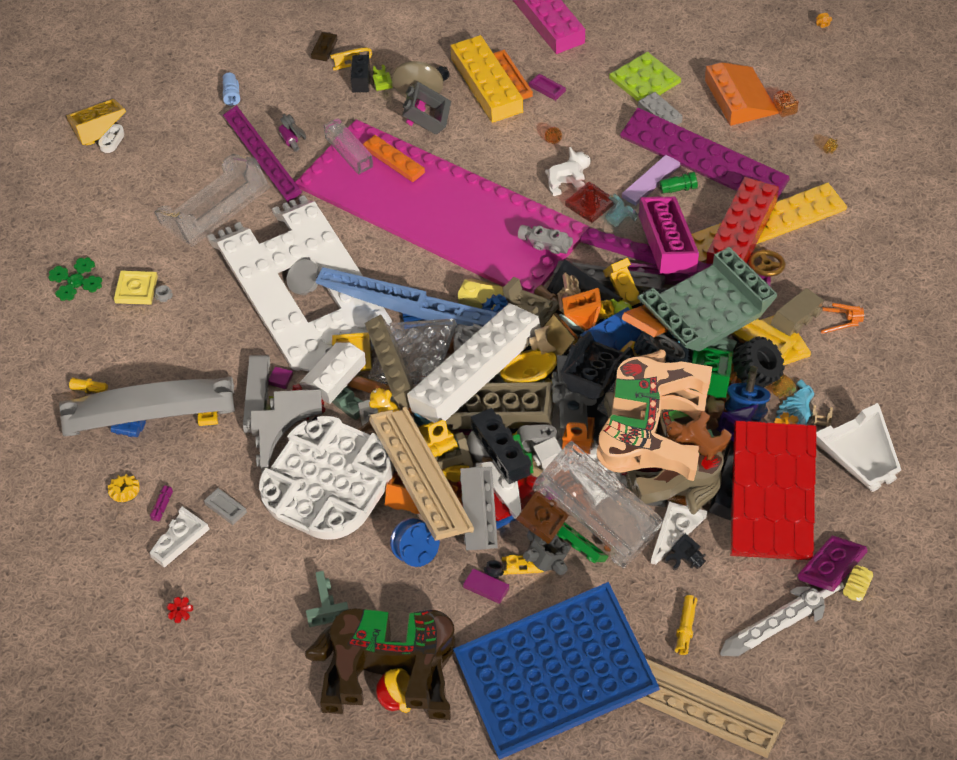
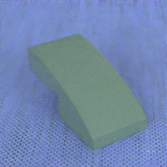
M345 387L332 403L354 420L360 417L358 403L364 401L355 397L354 392Z

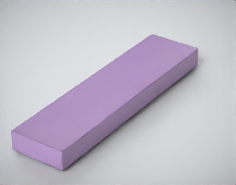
M665 155L622 193V198L636 206L640 203V197L649 195L660 185V180L668 178L680 167V162Z

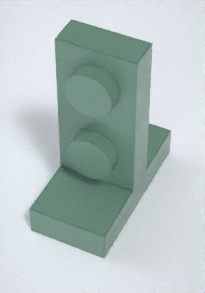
M324 571L315 572L322 607L306 610L309 627L333 623L334 619L341 612L348 610L347 602L334 604L333 595H328L331 585L329 578H325Z

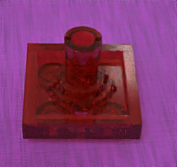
M591 182L585 184L565 201L566 207L591 223L616 204L614 197Z

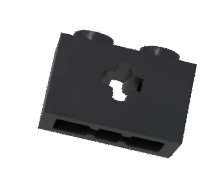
M352 55V93L369 92L371 71L369 55Z

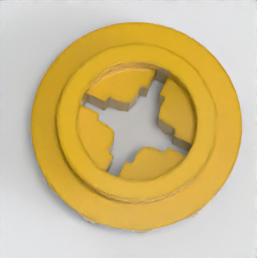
M118 475L115 480L111 479V484L108 485L109 496L117 502L132 500L140 490L139 482L135 479L134 475ZM126 483L127 487H125L124 490L121 492L120 487H122L123 484Z

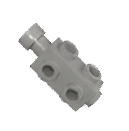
M521 225L518 230V238L522 240L529 239L537 250L546 249L555 254H567L568 249L571 248L573 243L572 237L559 230H550L542 226H533L531 228L526 225Z

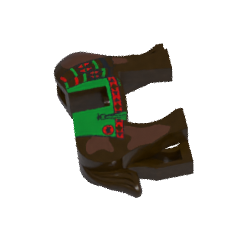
M357 608L348 609L341 612L334 619L332 625L326 628L305 651L306 659L311 661H325L333 651L332 661L324 674L320 701L322 713L344 714V704L363 705V691L358 682V676L363 670L383 675L389 670L402 668L411 676L405 695L406 708L427 709L429 719L451 720V708L445 697L446 688L442 669L454 653L453 649L455 648L456 641L454 624L441 611L425 610L410 613L406 643H402L400 641L390 642L391 628L388 612Z

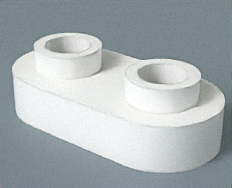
M113 124L100 138L99 147L102 152L110 153L117 148L124 137V129L121 125Z

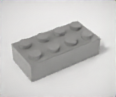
M656 92L638 101V108L676 125L682 123L683 115Z

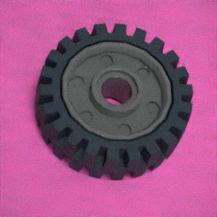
M642 331L634 344V350L640 356L662 349L666 352L665 363L681 361L691 363L692 361L689 350L679 343L676 338H672V335L669 333L668 335L663 333L653 337Z

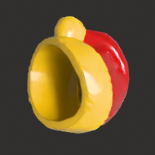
M402 668L389 670L379 679L375 690L376 697L386 710H400L404 713H408L411 708H406L405 695L410 681V675L406 670Z

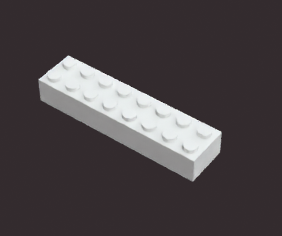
M509 303L407 394L411 411L433 423L440 420L446 421L530 344L529 338L536 336L534 330L541 328L539 317Z

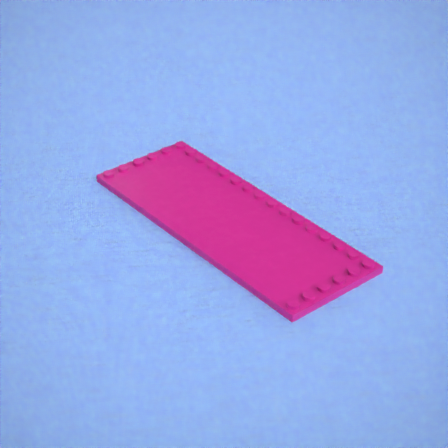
M357 119L295 182L301 190L502 287L513 277L520 279L522 290L535 294L534 291L539 285H545L554 274L559 260L564 261L581 242V235L590 228V226ZM377 135L423 166L425 173L414 182H411L364 150L363 143L372 136ZM521 225L530 226L531 228L533 226H542L550 230H559L572 237L573 243L571 248L568 249L567 254H555L546 249L537 250L529 239L522 240L518 238V230Z

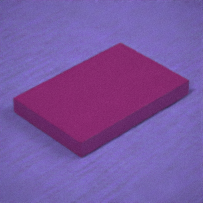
M832 535L800 571L798 578L800 581L834 592L852 571L853 567L868 552L867 547Z

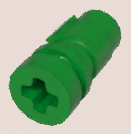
M694 171L688 172V174L684 173L682 176H674L659 181L662 194L678 192L684 189L688 191L689 188L691 190L698 189L697 177Z

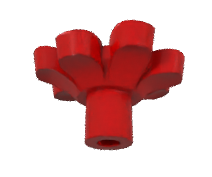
M174 597L173 603H168L166 606L170 610L167 614L170 620L174 619L175 623H180L181 618L188 620L190 615L187 612L193 611V605L187 604L189 599L187 597Z

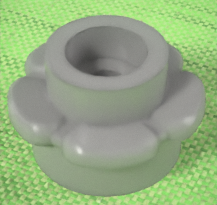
M161 285L156 288L154 296L156 300L166 302L172 298L173 293H171L172 291L168 286Z

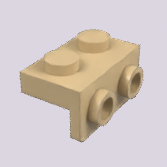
M566 272L562 275L564 288L557 293L559 309L562 313H564L562 298L580 293L579 281L573 275L569 276Z

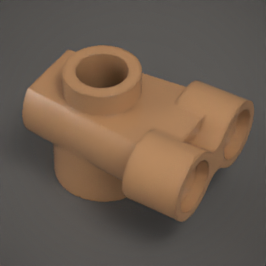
M713 396L707 397L704 411L710 416L707 426L711 430L718 428L717 419L724 412V401L716 400Z

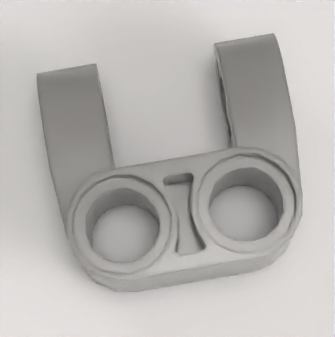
M525 425L518 429L517 434H520V440L524 449L528 453L535 455L533 446L550 438H556L557 430L551 425Z

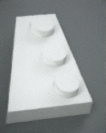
M183 506L178 511L179 515L177 518L170 522V528L166 534L161 535L150 551L151 558L163 567H166L209 530L207 523Z

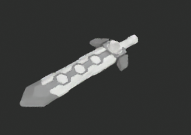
M841 582L834 592L826 589L818 592L814 588L810 589V587H796L792 589L790 593L798 598L728 638L723 645L720 655L738 657L813 613L814 622L822 619L825 610L824 599L843 589V583Z

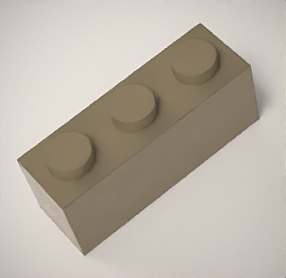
M805 288L777 310L771 325L788 336H791L793 333L797 334L803 325L807 326L813 317L817 318L821 314L824 300L808 288Z

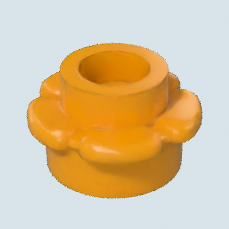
M828 13L819 14L816 17L817 26L821 28L828 27L832 17H829Z

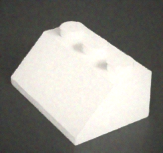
M335 343L300 381V385L308 390H321V399L331 404L366 365L365 353L351 343Z

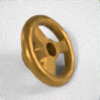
M771 250L757 251L750 256L748 261L749 266L761 276H776L785 269L784 258ZM760 256L762 262L756 267L754 260ZM767 256H772L779 262H773Z

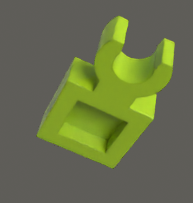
M382 65L381 70H377L373 66V82L376 91L393 88L390 74L386 72L385 65Z

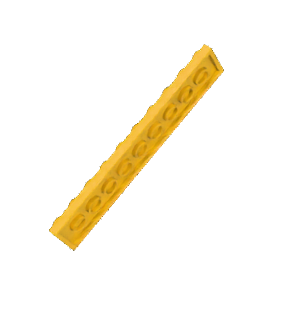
M829 183L777 201L757 244L845 211L847 205ZM721 223L691 234L699 252L698 260L700 262L706 263L707 251Z

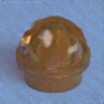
M550 127L545 132V139L548 143L556 144L562 139V132L557 127Z

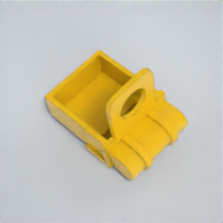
M445 420L435 423L431 422L418 428L434 457L442 456V454L452 452L458 448V443L453 433L447 429Z

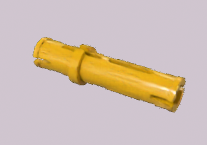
M686 595L684 597L680 627L676 631L677 643L675 652L678 653L679 651V655L688 654L690 638H693L692 625L697 604V598H694L693 595Z

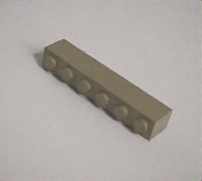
M380 314L366 322L365 326L394 399L401 409L403 407L409 409L410 404L407 394L414 388V385L393 333Z

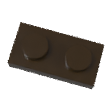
M321 32L311 53V59L328 61L338 40L337 34Z

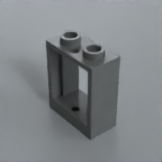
M420 82L409 86L406 91L407 98L403 104V116L434 134L440 133L446 128L451 100ZM416 98L436 109L434 118L415 107Z

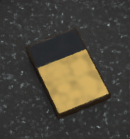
M553 313L543 327L549 326L550 328L547 334V341L551 346L555 347L556 351L552 352L557 359V355L567 356L570 347L573 344L575 345L579 338L558 314ZM529 344L524 351L532 350L531 345Z

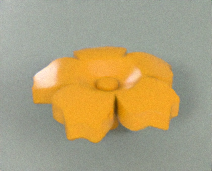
M783 412L780 418H775L774 423L796 424L799 422V419L794 415L789 417L788 412Z

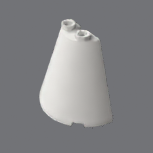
M878 403L862 410L854 420L835 429L830 425L816 432V444L869 488L871 492L878 490L882 483L886 482L888 485L897 479L896 474L901 471V467Z

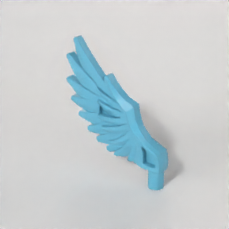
M799 380L796 385L800 390L794 393V396H789L787 400H783L782 405H779V410L776 411L778 415L776 418H780L783 412H788L789 417L791 415L798 417L799 422L796 424L807 425L808 420L812 416L809 403L814 397V391L803 380Z

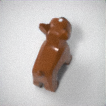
M704 411L701 412L697 420L691 421L686 425L672 421L666 426L667 439L680 445L699 446L698 452L707 457L708 460H711L717 453L722 452L727 447L732 436L730 432L724 429L720 436L711 437L706 428V423L709 421L710 416Z

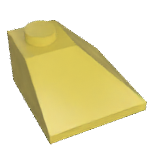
M472 278L465 279L458 291V303L481 309L483 308L482 303H486L487 298L490 299L493 294L496 296L501 294L503 296V287Z

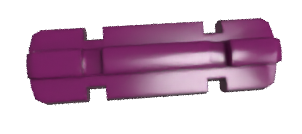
M164 485L161 488V494L158 495L153 506L155 509H152L150 513L151 520H161L163 516L161 513H164L170 500L168 497L170 498L173 493L172 487Z

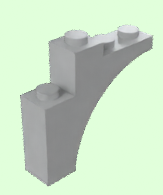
M321 390L275 391L274 398H270L271 410L251 411V418H247L248 430L251 429L252 436H256V448H260V455H256L257 467L260 466L261 473H263L265 468L269 469L271 455L276 443L291 426L307 417L322 414Z

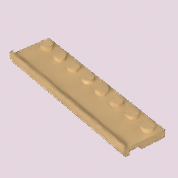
M403 407L402 410L396 412L389 410L371 414L369 421L434 540L467 532L473 533L474 527L408 409Z
M646 659L660 690L636 701L768 758L786 719Z

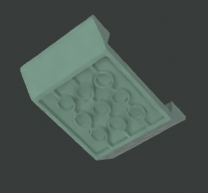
M727 247L714 254L712 266L660 294L652 288L639 295L638 299L685 348L701 351L760 318L775 300L777 293L730 247Z

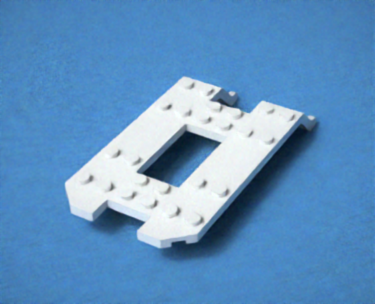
M302 195L298 198L299 205H296V202L291 200L289 201L290 206L287 202L283 203L284 211L282 212L277 206L272 208L276 219L285 222L290 230L284 234L259 244L251 230L243 227L241 222H238L234 225L235 232H232L230 227H226L227 235H225L223 230H219L220 238L216 239L214 234L207 235V238L213 248L220 250L291 369L310 372L332 348V335L366 333L368 331L365 323L380 314L390 329L392 320L384 307L327 288L338 305L339 310L309 323L307 322L278 273L291 268L298 260L309 259L318 265L319 272L324 267L358 276L363 275L315 201L307 200L305 195ZM371 341V351H372V350H374V346H373L372 341Z

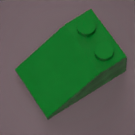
M706 347L701 351L694 350L693 364L712 367L707 395L715 398H726L731 374L732 351Z

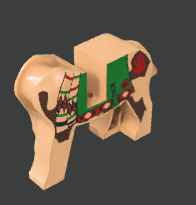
M662 349L651 354L623 361L617 370L611 416L599 435V445L596 453L599 462L613 472L620 473L641 468L657 467L678 472L687 480L694 481L699 458V446L680 445L656 434L660 411L663 409L681 411L694 420L699 418L698 416L701 412L705 411L712 367L682 361L665 363L666 352Z

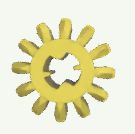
M854 566L844 587L843 595L853 601L860 602L863 600L872 580L873 572L863 566Z

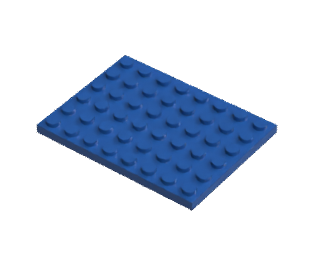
M609 582L453 649L499 760L660 690Z

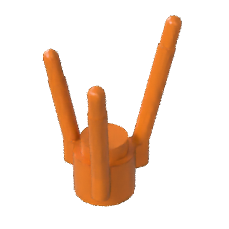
M832 303L833 307L838 308L823 307L822 311L846 313V319L850 320V323L821 330V333L858 326V322H863L864 320L863 307Z

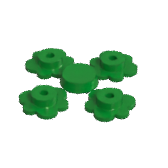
M89 257L77 259V264L74 265V269L77 270L76 274L69 276L67 273L68 269L62 268V266H56L54 270L49 271L48 278L52 282L60 283L62 280L68 279V285L60 286L59 290L55 292L56 297L60 298L61 301L73 300L74 295L77 293V290L74 288L84 285V290H88L91 293L96 292L97 289L102 287L101 277L92 275L84 279L81 275L85 272H91V268L95 267V262L91 261Z

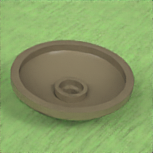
M405 62L399 65L393 73V86L405 98H407L406 91L409 86H413L416 82L422 83L439 94L443 89V78L440 72L435 67L424 62Z

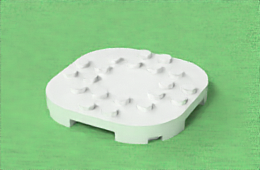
M331 416L317 417V420L309 423L304 421L287 436L289 442L271 468H265L259 483L262 502L275 519L313 537L337 539L347 536L366 521L386 490L387 483L393 477L394 465L380 439L374 433L369 435L343 424L339 418Z

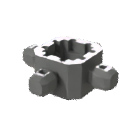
M529 530L527 538L531 543L523 554V558L527 562H533L538 569L544 572L554 570L558 575H564L568 570L564 559L569 553L571 546L567 542H562L556 535L547 544Z

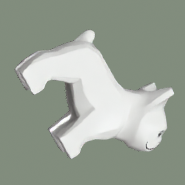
M569 147V160L567 162L545 170L551 194L553 196L561 194V190L558 188L561 183H572L576 190L585 189V183L581 180H585L583 170L589 167L590 157L584 154V152H575Z

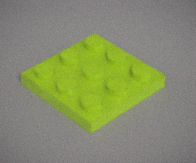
M649 52L642 54L609 74V79L636 101L645 98L653 92L661 95L681 83V78Z

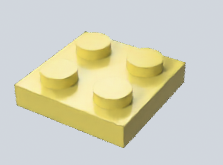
M121 271L114 296L115 303L152 305L158 278L157 272Z

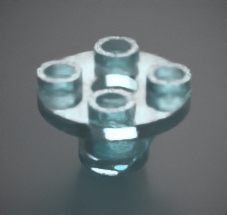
M614 193L608 197L614 206L608 211L605 218L612 226L618 227L626 217L631 218L633 221L638 219L636 211L629 205L625 207V203L618 195Z

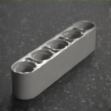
M269 355L249 356L243 418L244 433H252L251 429L248 430L247 418H251V411H264L267 408L270 373Z

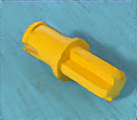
M72 377L69 382L70 389L85 391L88 394L90 392L100 393L108 389L106 383L92 381L89 378L83 380Z

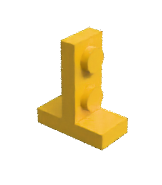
M626 258L611 264L603 270L605 278L610 277L616 293L623 298L622 301L634 306L641 303V301L638 299V290L627 268L631 265L630 261Z

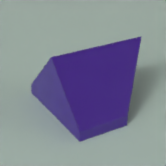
M759 404L722 412L716 430L721 433L726 429L732 434L730 440L734 442L735 422L753 421Z

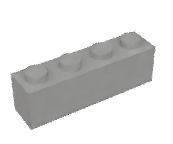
M492 467L460 469L461 500L463 509L474 527L473 533H465L464 542L466 550L498 548Z

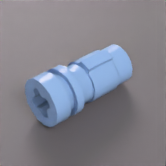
M225 73L222 77L224 102L230 106L236 105L240 102L238 80H236V76L233 73Z

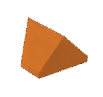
M599 288L562 298L564 315L585 331L596 325L601 309Z

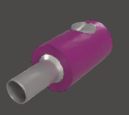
M282 124L279 127L280 135L287 146H292L294 151H298V138L291 128L288 130Z

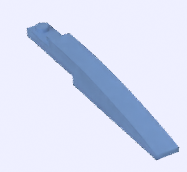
M322 267L316 279L317 284L351 297L403 314L456 328L458 324L473 326V323L483 327L497 315V312L429 297L426 295V291L324 267Z

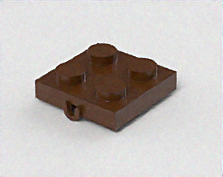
M536 491L516 520L549 544L569 514L559 508L555 500H549Z

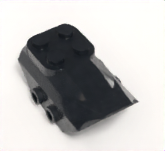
M588 331L569 349L568 357L561 370L565 387L570 392L579 393L591 400L602 397L610 388L611 381L617 376L620 364L629 358L635 357L632 348L628 347L624 352L600 344L594 340L592 333Z

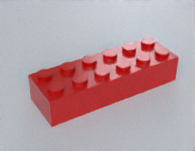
M744 177L707 251V264H713L714 254L727 247H730L746 264L748 263L777 203L778 186Z

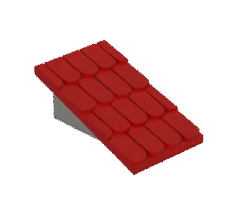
M752 421L735 422L730 556L811 560L813 558L816 425Z

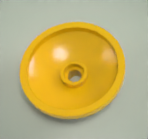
M540 349L527 350L518 354L500 371V375L507 383H538L553 372L557 365V359L553 352L541 354Z

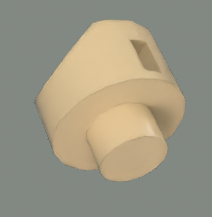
M549 326L534 330L536 336L529 338L532 351L540 349L541 354L556 351L555 347L551 346L547 341Z

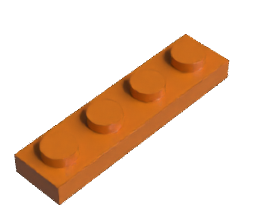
M501 50L493 53L523 100L533 97V91L507 52Z
M377 135L372 136L363 143L364 150L411 182H414L425 173L423 166Z

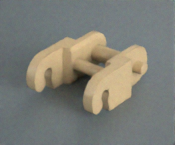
M814 405L812 420L814 421L812 423L814 425L830 426L831 423L829 422L832 419L833 407H830L827 416L817 415L816 405ZM817 418H822V419H827V420H826V422H824V421H817Z

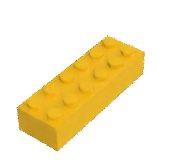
M481 35L450 45L451 60L492 123L523 113L522 96Z

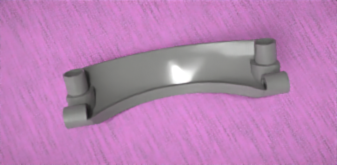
M233 378L150 383L108 390L79 399L60 401L62 435L74 436L79 435L80 431L172 416L217 412L218 414L235 412Z

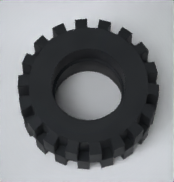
M757 336L737 347L732 356L734 358L732 364L738 379L740 378L742 383H747L750 367L756 366L758 369L755 385L764 388L779 380L783 375L785 366L783 365L784 358L781 356V351L777 349V345H774L770 339L767 340L766 337Z

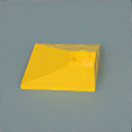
M113 98L66 115L79 142L87 146L94 144L95 140L100 139L126 111Z

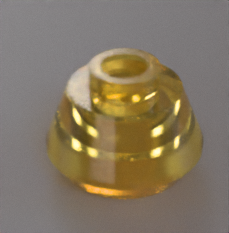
M785 374L780 376V379L771 385L773 388L772 393L778 398H786L794 394L797 389L793 380Z

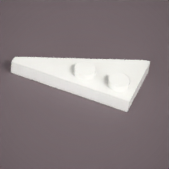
M493 461L476 463V467H492L494 493L502 503H505L510 510V514L516 519L521 512L518 482L508 484Z
M669 502L651 558V564L656 565L671 551L674 544L685 533L688 535L705 520L707 511L700 509L693 515L689 512L687 506Z

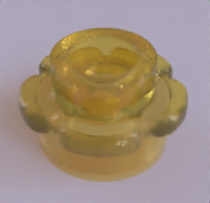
M830 138L823 147L826 154L829 152L833 153L839 146L836 144L837 139Z

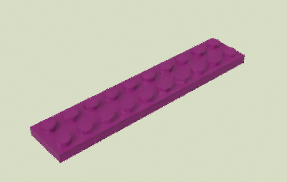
M640 108L636 109L620 134L621 138L659 156L664 157L667 155L679 161L681 166L735 191H738L744 177L778 186L779 198L790 180L788 175Z

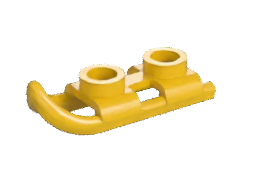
M357 48L330 55L335 63L333 71L351 67L352 55H360V52L369 51L368 55L371 58L372 50L370 48ZM351 60V63L345 64V61Z
M509 555L502 557V561H506L507 570H503V575L544 572L538 569L533 562H527L523 556ZM527 565V569L519 570V566Z

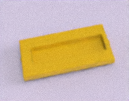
M759 319L731 333V335L745 343L757 336L766 337L767 340L770 339L774 345H777V349L782 353V358L797 341Z

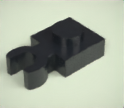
M685 533L671 548L674 554H669L664 563L667 564L669 560H674L676 564L673 566V570H677L681 560L687 563L688 559L701 546Z

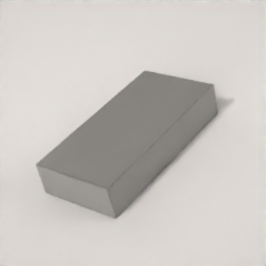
M219 488L204 500L206 506L232 525L247 513L245 507Z

